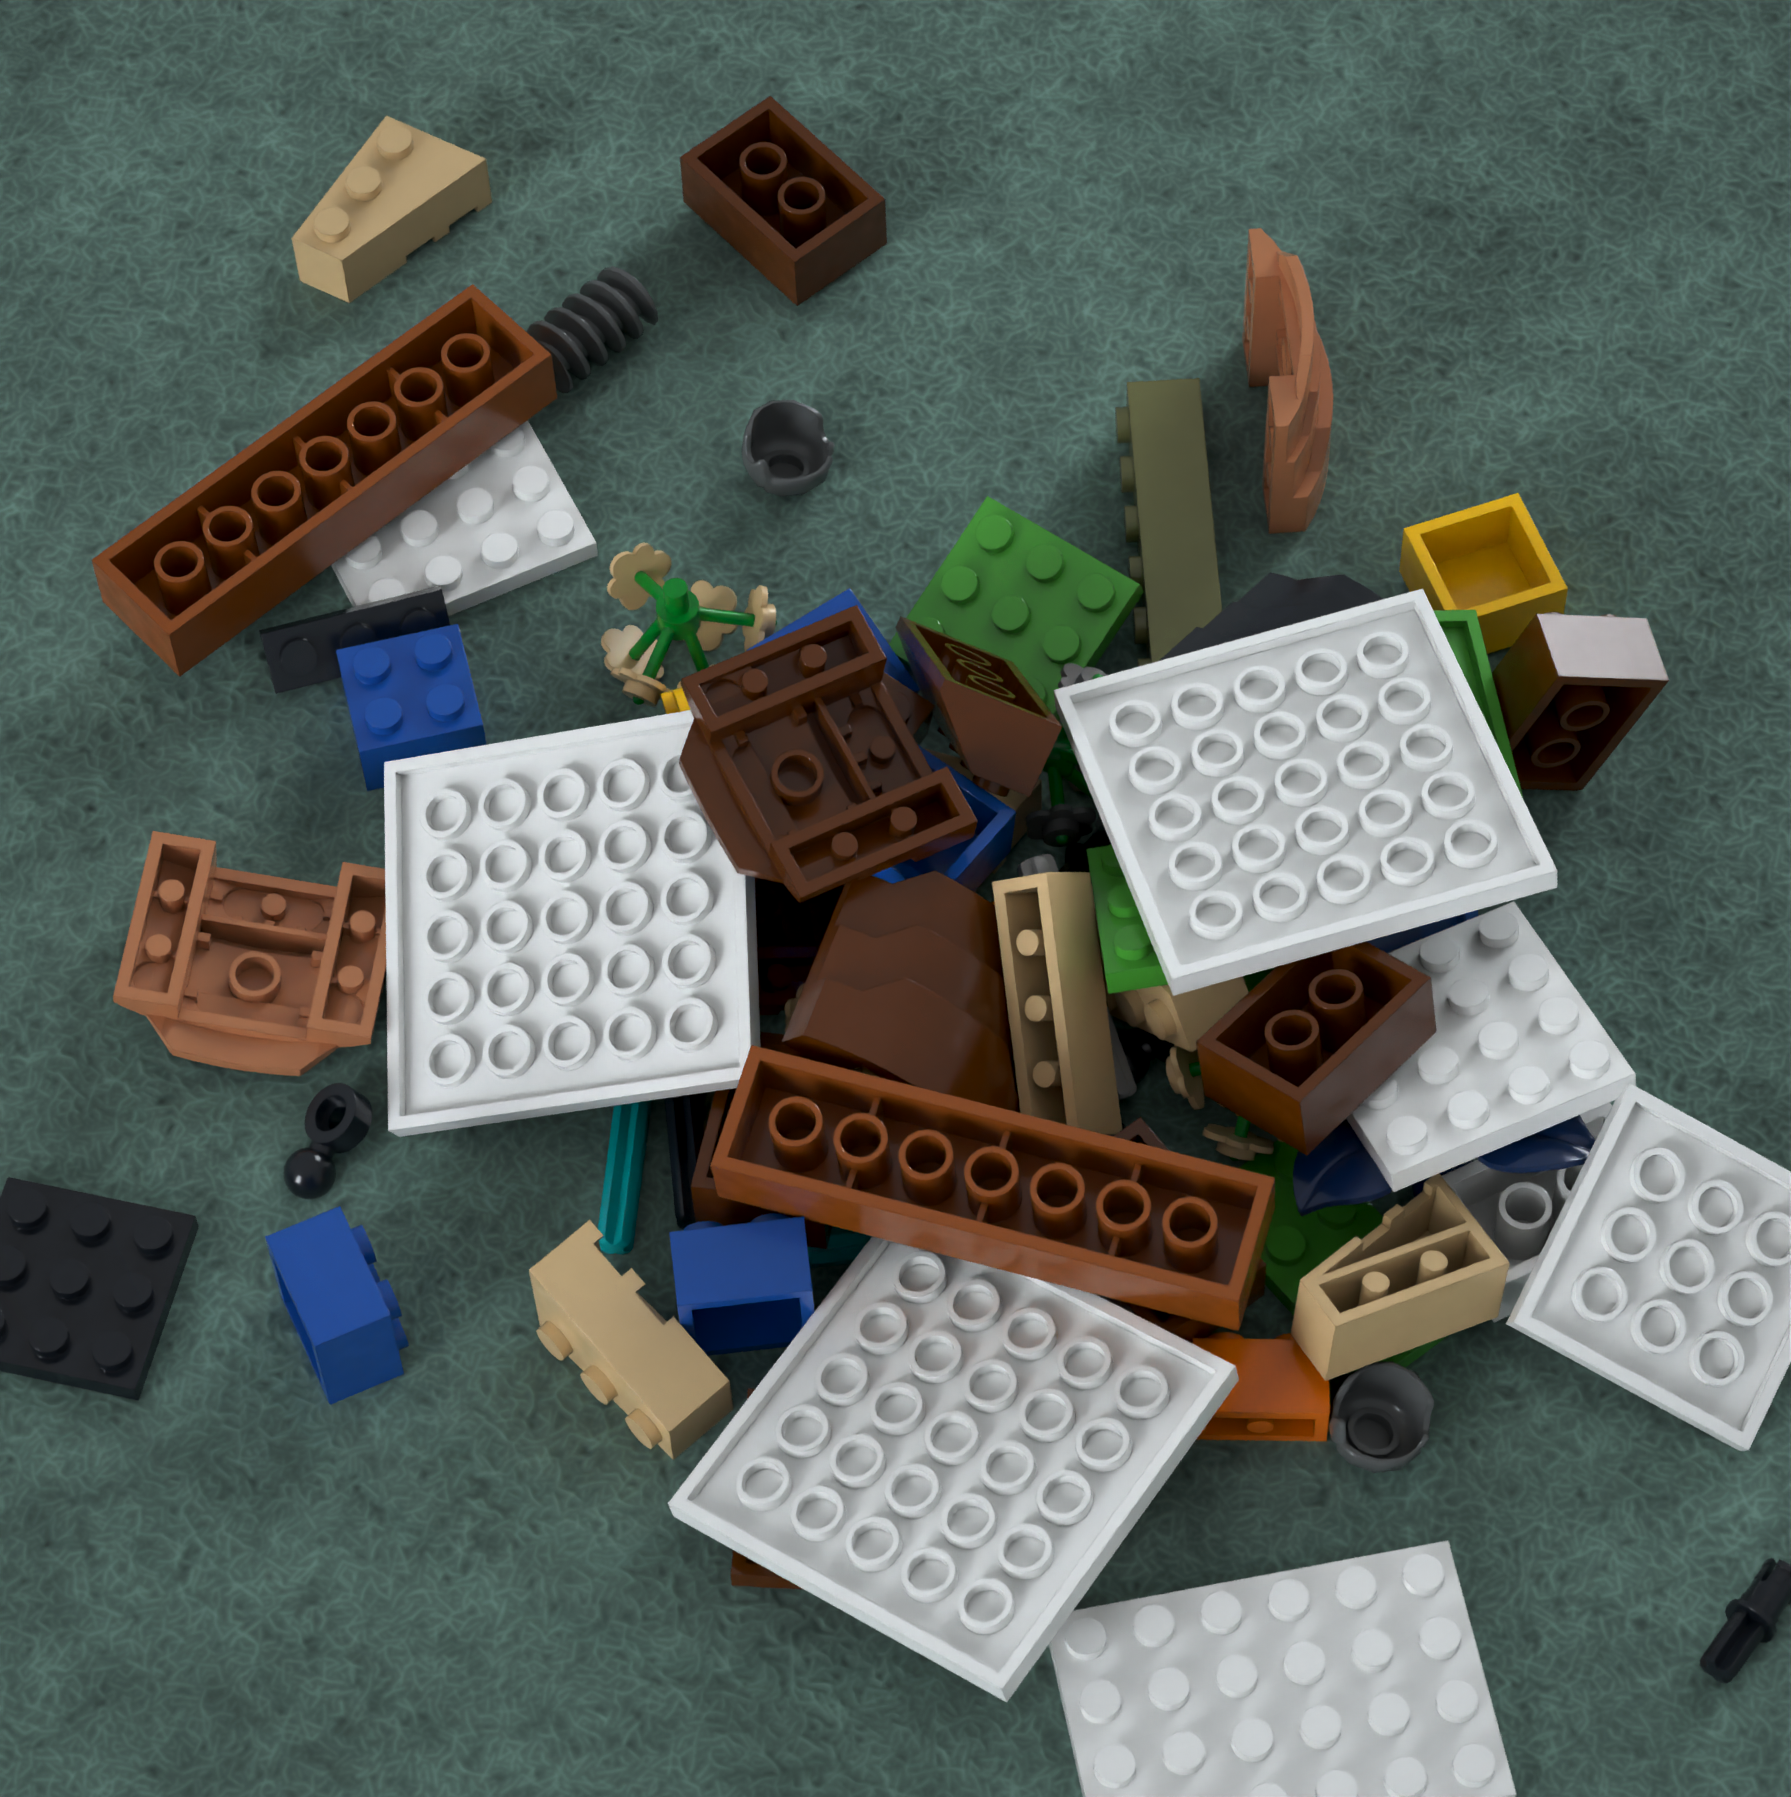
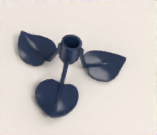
M1578 1115L1477 1158L1487 1167L1501 1172L1531 1173L1558 1170L1583 1165L1595 1139L1581 1116ZM1347 1119L1336 1127L1308 1155L1300 1151L1297 1153L1293 1168V1189L1296 1206L1301 1216L1326 1207L1369 1202L1393 1191ZM1473 1159L1439 1174L1443 1176L1473 1162ZM1429 1178L1412 1184L1414 1198L1423 1191L1424 1182Z

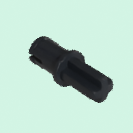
M1774 1558L1765 1560L1746 1592L1742 1594L1740 1599H1734L1726 1606L1725 1614L1728 1620L1700 1658L1702 1670L1712 1675L1717 1682L1724 1684L1731 1682L1760 1642L1767 1643L1772 1641L1776 1635L1777 1629L1775 1624L1788 1604L1791 1603V1565L1780 1559L1777 1564Z

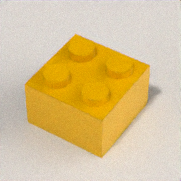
M1519 493L1403 529L1399 572L1409 592L1423 588L1433 611L1476 610L1487 654L1511 647L1536 613L1559 612L1564 614L1568 588Z

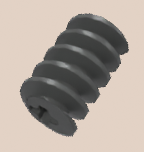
M611 266L604 268L599 273L597 280L587 281L583 284L580 294H571L566 297L562 307L549 310L544 317V321L532 323L527 333L552 355L556 389L562 393H568L573 388V382L568 371L579 379H587L591 374V370L586 357L597 366L605 365L609 357L603 344L614 352L623 351L626 347V341L621 330L632 339H638L644 332L639 317L647 323L656 325L658 313L646 288L623 269Z

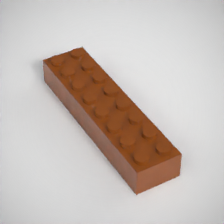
M470 285L93 558L91 561L103 602L179 677L556 400L557 391L552 355L475 285Z
M754 1045L750 1047L710 1165L718 1197L795 1217H804V1219L1236 1331L1240 1330L1275 1210V1177Z

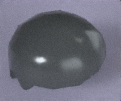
M771 400L753 411L744 431L741 452L744 467L758 487H763L767 493L780 497L797 496L809 492L826 480L833 461L834 443L828 441L823 428V417L816 409L795 400Z
M1392 1361L1375 1362L1359 1368L1343 1382L1335 1393L1330 1406V1436L1332 1442L1336 1444L1337 1452L1349 1464L1372 1473L1401 1470L1421 1453V1448L1429 1440L1430 1417L1434 1407L1433 1396L1416 1372Z

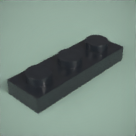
M440 586L262 629L259 632L275 694L341 678L336 654L338 649L450 626L442 589Z

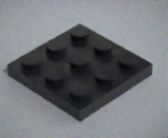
M8 1177L0 1197V1371L139 1401L199 1227L196 1216Z

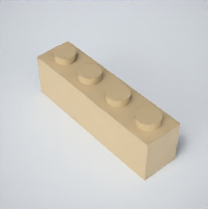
M1044 872L992 882L1020 1112L1105 1135H1115L1122 1130L1090 872Z

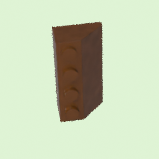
M900 616L895 628L917 685L920 688L921 695L924 699L935 705L933 718L939 725L937 731L948 738L950 741L948 747L960 756V764L969 770L971 774H974L972 782L998 796L1007 797L1011 789L1030 797L1062 729V725L1012 661Z

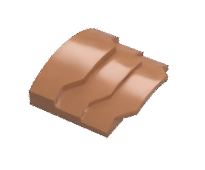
M1261 228L1249 229L1242 340L1249 387L1268 386L1262 478L1269 534L1306 531L1321 502L1326 484L1333 416L1332 376L1323 342L1318 334L1314 320L1310 287L1298 256L1281 251Z
M157 831L152 832L113 994L114 1003L146 1016L173 1056L241 1071L301 1076L338 1048L371 1044L381 993H383L386 979L384 868L342 862L339 881L336 887L217 867L216 841Z

